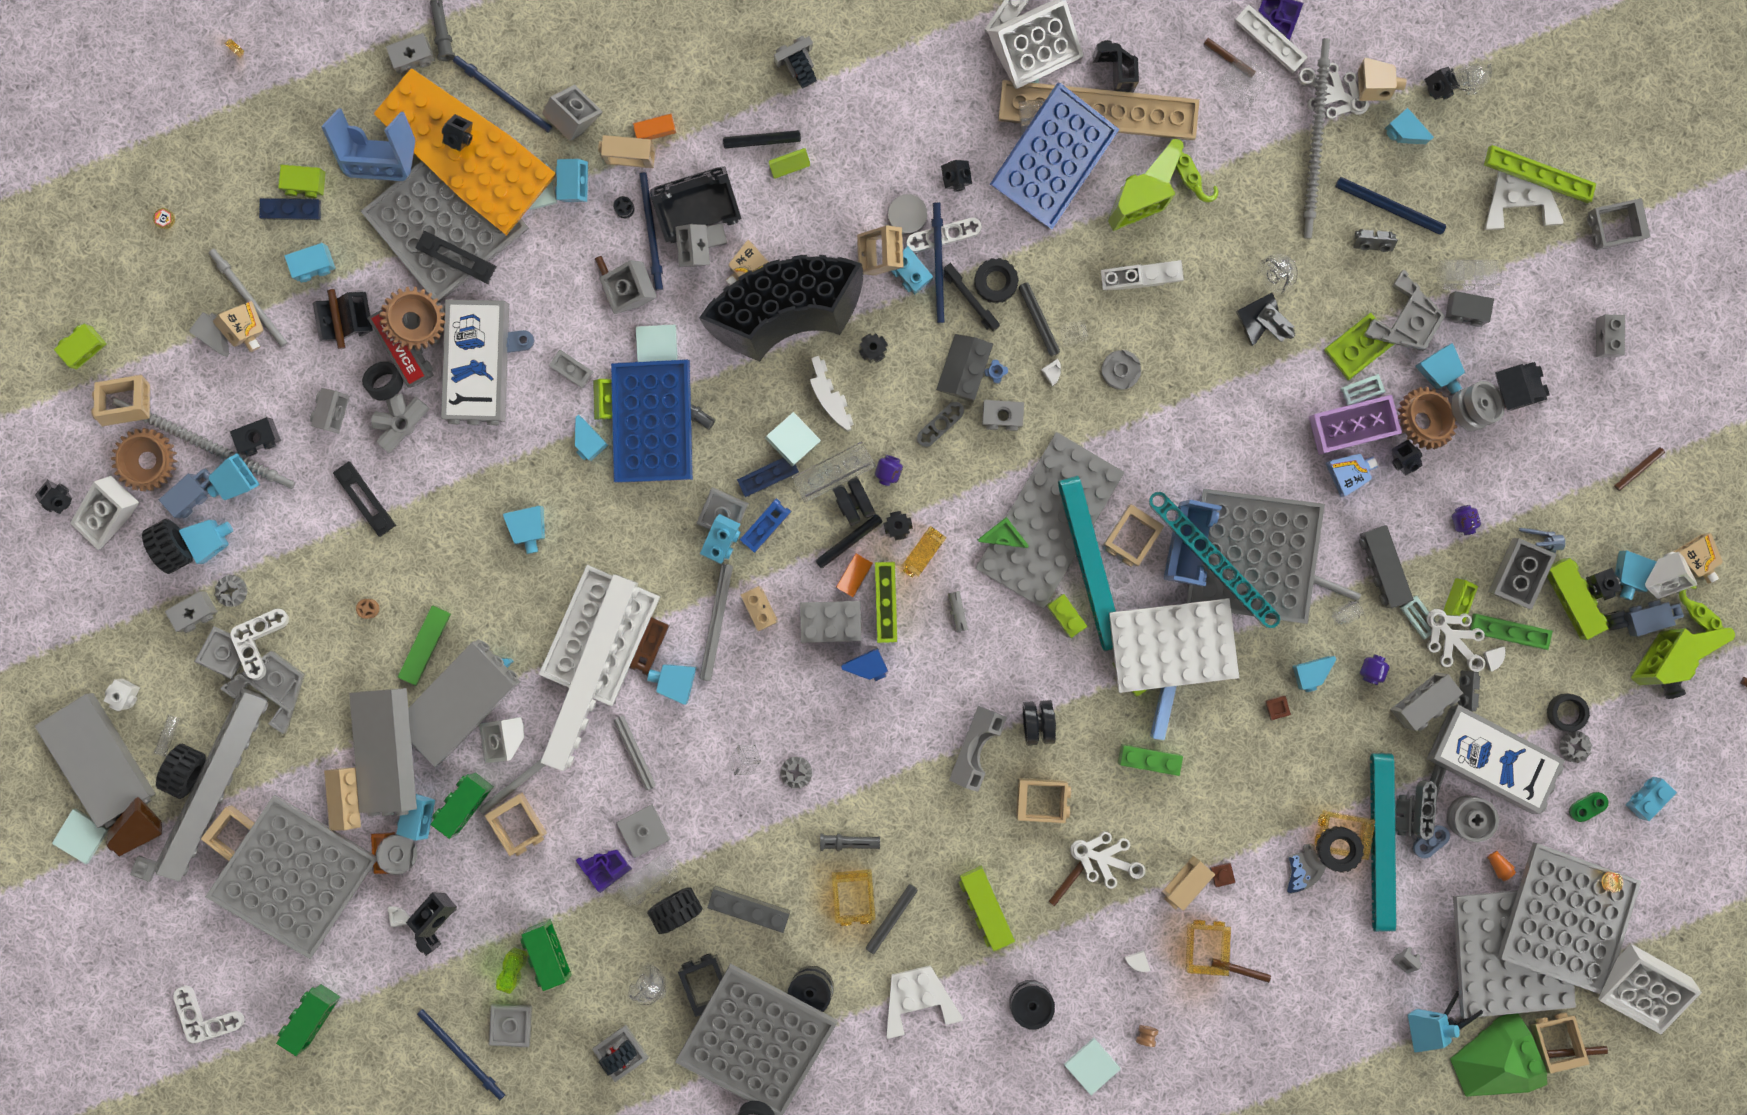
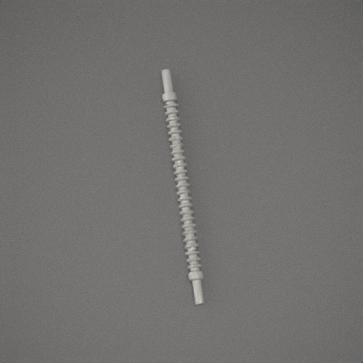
M1328 38L1322 39L1321 56L1317 64L1319 67L1317 72L1319 74L1316 77L1319 79L1316 81L1318 86L1315 88L1318 91L1315 92L1317 97L1314 98L1316 101L1314 103L1316 108L1313 110L1315 112L1313 115L1315 120L1312 121L1314 123V126H1312L1314 131L1311 132L1313 143L1310 144L1312 146L1310 149L1312 154L1309 155L1311 158L1309 163L1311 165L1308 166L1310 177L1307 178L1309 183L1306 184L1309 188L1306 189L1308 194L1305 195L1308 199L1305 200L1307 205L1304 207L1306 208V211H1304V218H1306L1305 239H1312L1313 221L1316 218V211L1314 210L1317 208L1315 203L1318 202L1315 198L1318 197L1316 192L1319 191L1316 189L1319 186L1317 181L1320 179L1317 177L1320 174L1318 169L1321 168L1318 166L1321 163L1319 158L1322 157L1319 153L1322 152L1320 147L1323 145L1321 143L1323 140L1321 135L1324 134L1322 132V129H1324L1322 124L1325 123L1323 120L1325 118L1323 113L1326 111L1324 109L1326 106L1324 101L1327 100L1325 98V95H1327L1325 90L1328 89L1326 78L1329 77L1327 73L1330 71L1327 69L1330 66V59H1328L1330 39Z
M115 398L112 405L118 408L132 406L118 398ZM151 412L150 419H144L145 423L149 422V425L154 424L155 428L159 426L160 430L169 431L170 435L179 436L181 440L185 439V442L195 443L196 447L200 446V449L205 448L206 452L210 450L211 454L220 455L221 459L225 458L226 460L238 453H233V450L228 451V448L223 449L222 445L218 446V443L213 444L212 440L203 439L201 435L193 434L187 428L177 427L176 423L172 425L171 421L167 422V419L162 420L161 416L157 417L156 414L152 415ZM240 455L252 473L256 472L257 476L266 477L270 482L275 481L290 489L294 488V481L279 475L274 469L264 468L263 464L259 466L258 462L254 463V460L249 461L248 457L244 458L243 455Z

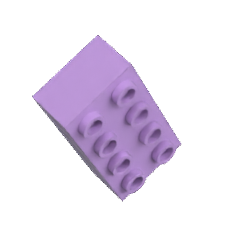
M1392 395L1309 416L1318 455L1402 433Z

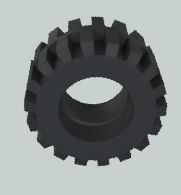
M164 519L143 530L142 541L153 563L164 573L171 574L191 563L193 556L179 532L181 529L171 520Z
M183 743L177 745L169 752L160 766L156 777L157 789L178 799L184 798L191 792L206 761V755Z
M688 887L659 901L648 910L647 914L658 934H666L698 916L703 908L693 889Z

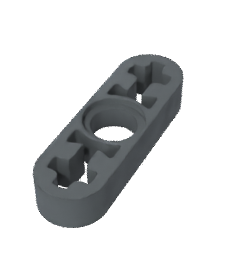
M952 402L918 433L917 441L919 445L930 447L962 418L964 414L963 405L959 402ZM958 406L960 408L958 411L960 415L954 414L950 418L953 422L950 423L948 418L942 414L946 413L948 416L952 411L950 408ZM943 419L946 422V428L944 430L936 429V420ZM931 426L933 431L939 435L935 437V434H932L929 438L931 442L925 441L923 443L921 435L923 433L927 435L931 431L928 427Z
M1422 780L1416 786L1413 832L1417 838L1425 840L1433 836L1435 828L1437 786L1432 781ZM1424 805H1427L1428 811L1424 815L1422 810Z

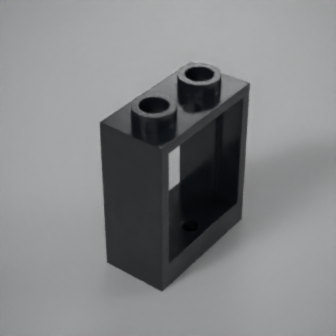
M711 953L700 957V961L695 963L692 960L685 962L678 971L695 1017L702 1014L709 1000L700 1004L697 1003L686 974L713 964L720 982L724 971L717 954L713 956Z

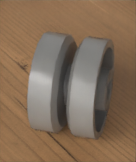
M1479 381L1456 392L1452 398L1451 407L1456 421L1468 431L1482 429L1499 421L1504 415L1505 404L1500 391L1488 381Z
M1471 795L1461 796L1451 803L1447 811V822L1452 832L1468 841H1486L1494 835L1498 828V812L1493 804L1485 799Z

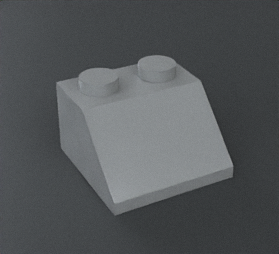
M573 85L551 96L542 115L571 141L580 136L603 112L577 86Z
M629 260L600 277L614 314L641 307L657 298L642 261Z
M321 388V391L316 395V409L310 416L311 426L339 434L350 396L338 391Z

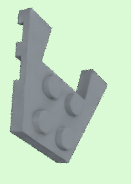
M1402 270L1392 287L1409 296V299L1393 327L1390 329L1376 319H1373L1363 336L1424 351L1445 315L1429 297L1427 298L1420 291L1418 284L1408 277L1409 274Z
M270 651L262 657L266 668V674L262 679L253 680L243 671L220 689L236 699L241 687L245 688L249 683L280 706L268 724L282 734H285L288 730L305 674L274 651ZM253 663L252 666L254 671H252L251 673L257 675L258 670L260 668H257Z

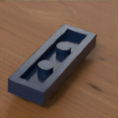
M260 198L259 218L268 220H321V200Z
M781 458L737 479L745 498L799 473L796 464L792 467L784 458Z

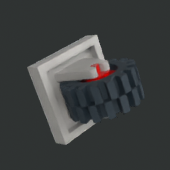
M801 36L793 41V45L789 47L786 45L781 46L776 50V54H774L776 67L779 68L785 64L792 78L796 77L802 89L817 81L812 70L814 65L808 54L813 47L810 36L806 38Z
M627 1025L621 1027L592 1049L599 1059L598 1063L607 1076L610 1075L614 1082L649 1058Z

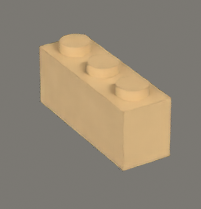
M356 767L324 770L329 829L349 830L360 828Z

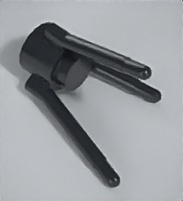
M1456 991L1444 1012L1447 1017L1459 996V991ZM1480 1010L1471 1017L1462 1019L1460 1022L1450 1017L1448 1023L1449 1025H1458L1460 1030L1482 1015L1483 1011Z

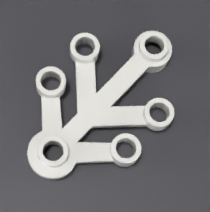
M1330 63L1329 67H1334L1335 72L1329 71L1327 75L1331 77L1333 86L1326 84L1328 89L1325 92L1329 95L1325 96L1327 100L1324 103L1329 104L1341 100L1347 104L1337 108L1329 107L1325 112L1326 118L1333 120L1338 115L1352 112L1356 115L1365 113L1369 102L1359 101L1356 75L1353 72H1348L1343 77V82L1349 86L1350 96L1344 92L1338 74V65ZM1311 68L1302 69L1298 74L1299 83L1304 86L1309 84L1314 87L1318 86L1316 83L1318 78L1315 77V72ZM1307 75L1309 80H1303L1302 76ZM1352 76L1353 81L1349 82L1346 77ZM1311 98L1307 104L1311 111L1316 108L1311 106V102L1315 101L1314 98ZM1355 102L1361 103V108H1357ZM1329 110L1334 111L1335 116H1330L1328 114Z
M1440 609L1430 611L1427 615V623L1432 627L1431 640L1428 641L1427 648L1433 653L1438 652L1441 648L1439 643L1440 629L1445 634L1444 652L1440 657V663L1444 667H1450L1453 664L1452 651L1454 644L1466 657L1467 665L1472 671L1479 672L1483 670L1485 660L1480 655H1474L1460 638L1481 641L1484 639L1485 633L1480 628H1475L1472 631L1452 630L1447 625L1461 624L1467 627L1472 623V618L1468 614L1449 616ZM1438 615L1440 619L1434 622L1433 618ZM1464 617H1468L1466 623H1462ZM1481 632L1480 637L1475 638V633ZM1433 643L1437 644L1435 649H1431ZM1448 657L1450 659L1449 662L1444 664V659ZM1474 659H1478L1476 665H1472Z
M1106 831L1101 832L1099 837L1088 842L1084 840L1075 841L1070 848L1071 855L1075 859L1081 860L1086 871V879L1090 882L1097 881L1099 875L1097 871L1093 870L1089 858L1097 861L1105 878L1104 884L1110 889L1117 886V880L1112 876L1108 865L1128 871L1129 875L1135 879H1140L1145 875V867L1141 863L1133 862L1129 864L1110 857L1117 852L1126 851L1130 848V842L1125 838L1119 839L1117 844L1100 852L1091 849L1102 843L1108 844L1111 842L1112 836ZM1104 834L1108 835L1107 841L1102 840ZM1122 841L1127 842V846L1125 848L1121 847ZM1082 846L1083 852L1079 854L1077 848ZM1135 866L1139 868V872L1136 874L1132 871ZM1091 872L1095 873L1094 879L1089 878ZM1109 879L1114 881L1112 886H1109L1107 883Z

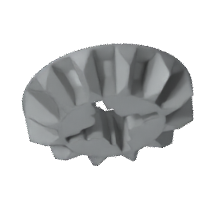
M227 575L219 579L215 586V596L219 603L227 607L238 606L247 596V586L240 577ZM229 585L230 588H238V590L232 592V596L230 594L223 593L226 592V590H228Z
M1580 731L1566 733L1559 745L1561 755L1567 761L1573 763L1587 760V757L1592 754L1591 747L1593 745L1589 740L1590 738ZM1579 741V746L1583 751L1576 750L1574 752L1575 749L1569 744H1577Z
M791 757L781 767V778L785 785L791 788H802L811 780V765L802 757ZM797 764H799V772H802L805 776L798 775L795 781H793V774L788 770H795Z

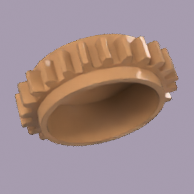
M406 287L405 292L399 288L397 295L392 292L390 294L391 299H385L387 305L383 304L381 307L385 312H380L379 317L384 318L380 321V325H385L382 332L389 333L387 339L393 338V345L399 342L401 343V349L406 345L408 346V351H411L414 346L419 351L421 345L426 349L428 343L431 345L435 343L433 338L437 340L440 338L437 332L442 333L444 330L440 326L445 324V321L441 320L445 313H440L443 306L436 305L438 299L432 300V293L425 295V289L417 292V287H414L413 291ZM408 312L417 314L420 318L419 327L416 329L406 328L402 322L403 316Z
M1419 387L1403 397L1404 400L1399 403L1402 407L1398 408L1397 411L1400 412L1398 419L1401 422L1402 433L1407 435V440L1411 439L1413 445L1419 444V448L1426 446L1427 450L1431 448L1435 450L1452 440L1451 437L1456 434L1453 430L1458 426L1455 425L1456 419L1452 412V403L1448 402V397H1443L1442 392L1436 393L1435 388L1429 391V387L1423 389ZM1418 413H1424L1429 418L1430 425L1427 429H1421L1416 424L1415 417Z
M143 428L142 432L140 429H134V433L128 431V437L121 436L120 438L123 442H116L115 444L118 446V449L112 450V452L116 453V457H111V460L116 462V464L112 465V468H117L114 475L121 476L119 481L126 482V487L132 486V490L138 491L140 489L143 492H146L147 489L154 491V486L161 488V482L167 484L166 477H173L170 471L176 470L172 465L177 463V460L173 459L177 452L171 451L174 445L167 444L170 439L163 438V433L158 432L156 434V430L151 429L149 431L146 428ZM144 452H151L156 457V464L151 469H144L139 464V457Z

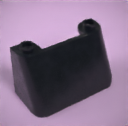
M725 166L713 168L650 189L651 200L665 242H677V226L689 224L707 226L720 221L727 223L729 226L738 223V220L742 219Z

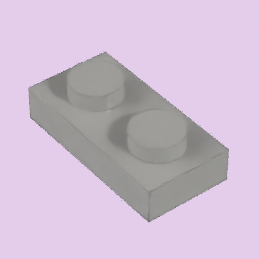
M562 350L557 352L549 364L551 368L581 388L586 385L594 373Z

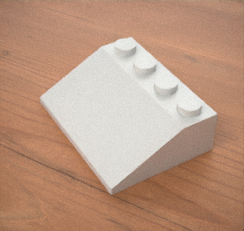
M1052 0L988 31L993 48L1015 89L1084 57L1066 0Z
M1630 944L1617 958L1598 999L1602 1003L1662 1034L1702 992L1690 976Z

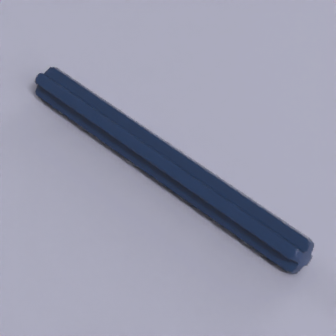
M1340 177L1336 182V188L1436 234L1441 235L1446 229V224L1343 177Z

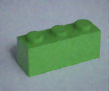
M1121 744L1118 764L1121 766L1180 776L1183 756L1180 754Z

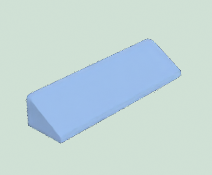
M1177 686L1160 689L1150 734L1153 739L1165 740Z

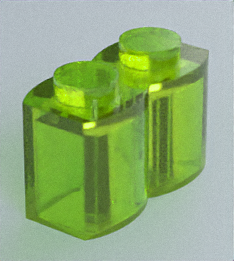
M513 947L506 954L502 964L503 971L496 980V990L510 994L518 986L521 980V970L527 962V951Z

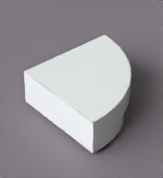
M1058 359L1041 369L1051 386L1056 384L1061 374V365Z
M1505 647L1483 652L1489 671L1496 670L1503 663Z
M394 906L388 907L390 927L407 925L406 921L410 917L403 909Z
M1144 951L1125 956V960L1133 969L1141 972L1151 971Z

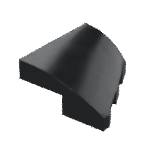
M1273 293L1236 311L1252 346L1257 343L1267 329L1256 319L1268 303L1279 312Z

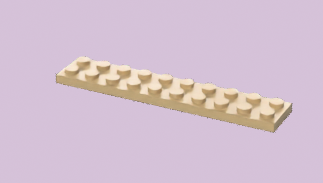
M1002 80L998 121L1030 124L1055 85L1028 83L1015 89L1011 81ZM1065 86L1119 128L1118 133L1184 140L1196 139L1200 99Z

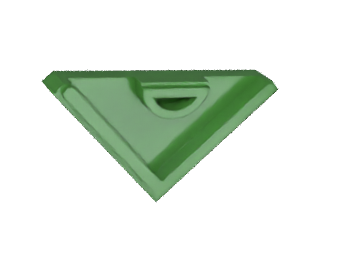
M1007 517L977 539L981 543L1021 548L1029 547Z

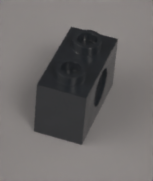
M268 417L230 431L238 454L246 455V457L257 454V450L262 448L265 450L277 446L276 443L281 441L274 420ZM258 433L260 439L257 443H254L253 437Z
M432 892L406 921V924L417 937H431L454 912L457 906L446 893Z

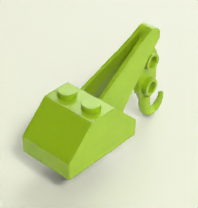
M1173 139L1145 174L1139 176L1135 174L1125 180V184L1120 188L1121 190L1116 196L1108 219L1113 231L1166 209L1175 196V192L1169 183L1175 167L1184 184L1196 194L1199 200L1209 203L1217 198V186L1213 187V195L1207 196L1204 194L1201 175L1192 158L1188 154L1183 153L1184 145L1180 139Z
M1687 589L1679 591L1680 601L1687 608L1690 617L1706 631L1695 634L1690 633L1686 628L1660 631L1631 676V679L1639 686L1690 680L1696 673L1695 670L1699 665L1700 659L1734 640V630L1729 627L1724 628L1721 619L1704 604L1690 600L1686 596Z

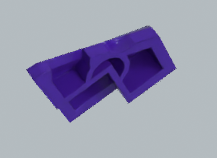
M1262 0L1259 12L1290 41L1304 3L1297 0Z
M612 850L606 854H594L593 857L583 860L581 857L576 859L584 874L588 876L599 893L632 869L618 850Z

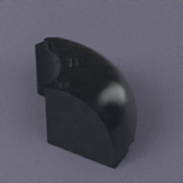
M798 255L792 256V259L774 260L763 264V267L753 272L752 270L738 277V281L730 286L727 285L723 289L724 292L708 304L699 319L706 330L724 345L760 362L774 345L794 334L806 331H827L841 335L853 314L861 293L864 275L862 263L847 258L826 257V255L814 257Z

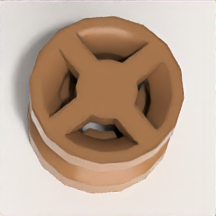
M373 599L360 600L356 605V612L361 618L371 619L379 613V604Z
M1139 1025L1138 1030L1140 1033L1136 1038V1042L1144 1046L1155 1047V1036L1158 1035L1159 1030Z

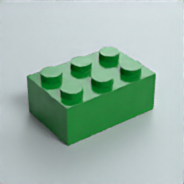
M476 772L462 776L456 784L457 790L448 794L444 800L446 804L441 809L438 808L431 817L434 820L430 825L448 839L460 833L494 788L492 784Z
M551 919L527 928L521 934L522 938H520L522 947L528 951V962L530 967L534 968L536 972L535 981L538 987H541L542 991H546L566 983L572 973Z
M322 984L316 988L312 987L309 992L306 991L300 999L302 1004L290 1014L288 1019L291 1021L279 1031L277 1036L280 1038L276 1044L297 1057L309 1047L341 996Z

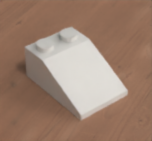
M112 476L93 482L70 524L99 550L131 517L139 502Z

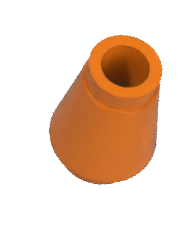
M1497 850L1487 857L1498 879L1501 878L1503 882L1517 873L1514 870L1515 867Z

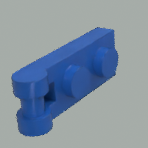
M776 498L740 540L755 553L792 511L788 508L785 509L781 505V501ZM774 510L780 514L777 519L771 515Z

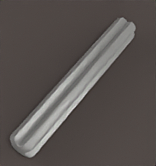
M620 716L616 718L614 723L645 790L654 788L656 784L625 717Z

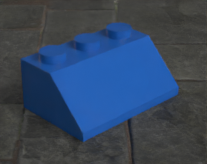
M878 648L841 665L842 670L868 680L874 678L875 681L886 677L885 673L888 672Z

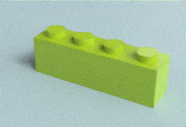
M1563 558L1552 564L1547 578L1580 640H1588L1609 629L1606 625L1607 619L1599 612L1597 600L1594 596L1590 595L1586 580L1581 578L1578 572L1579 567L1577 563L1571 558Z
M875 562L877 643L897 642L895 562Z
M982 865L961 874L959 885L963 893L967 891L970 899H967V903L971 911L975 910L978 917L975 918L979 929L983 928L986 935L983 936L987 948L992 947L994 952L1014 943L1015 939Z

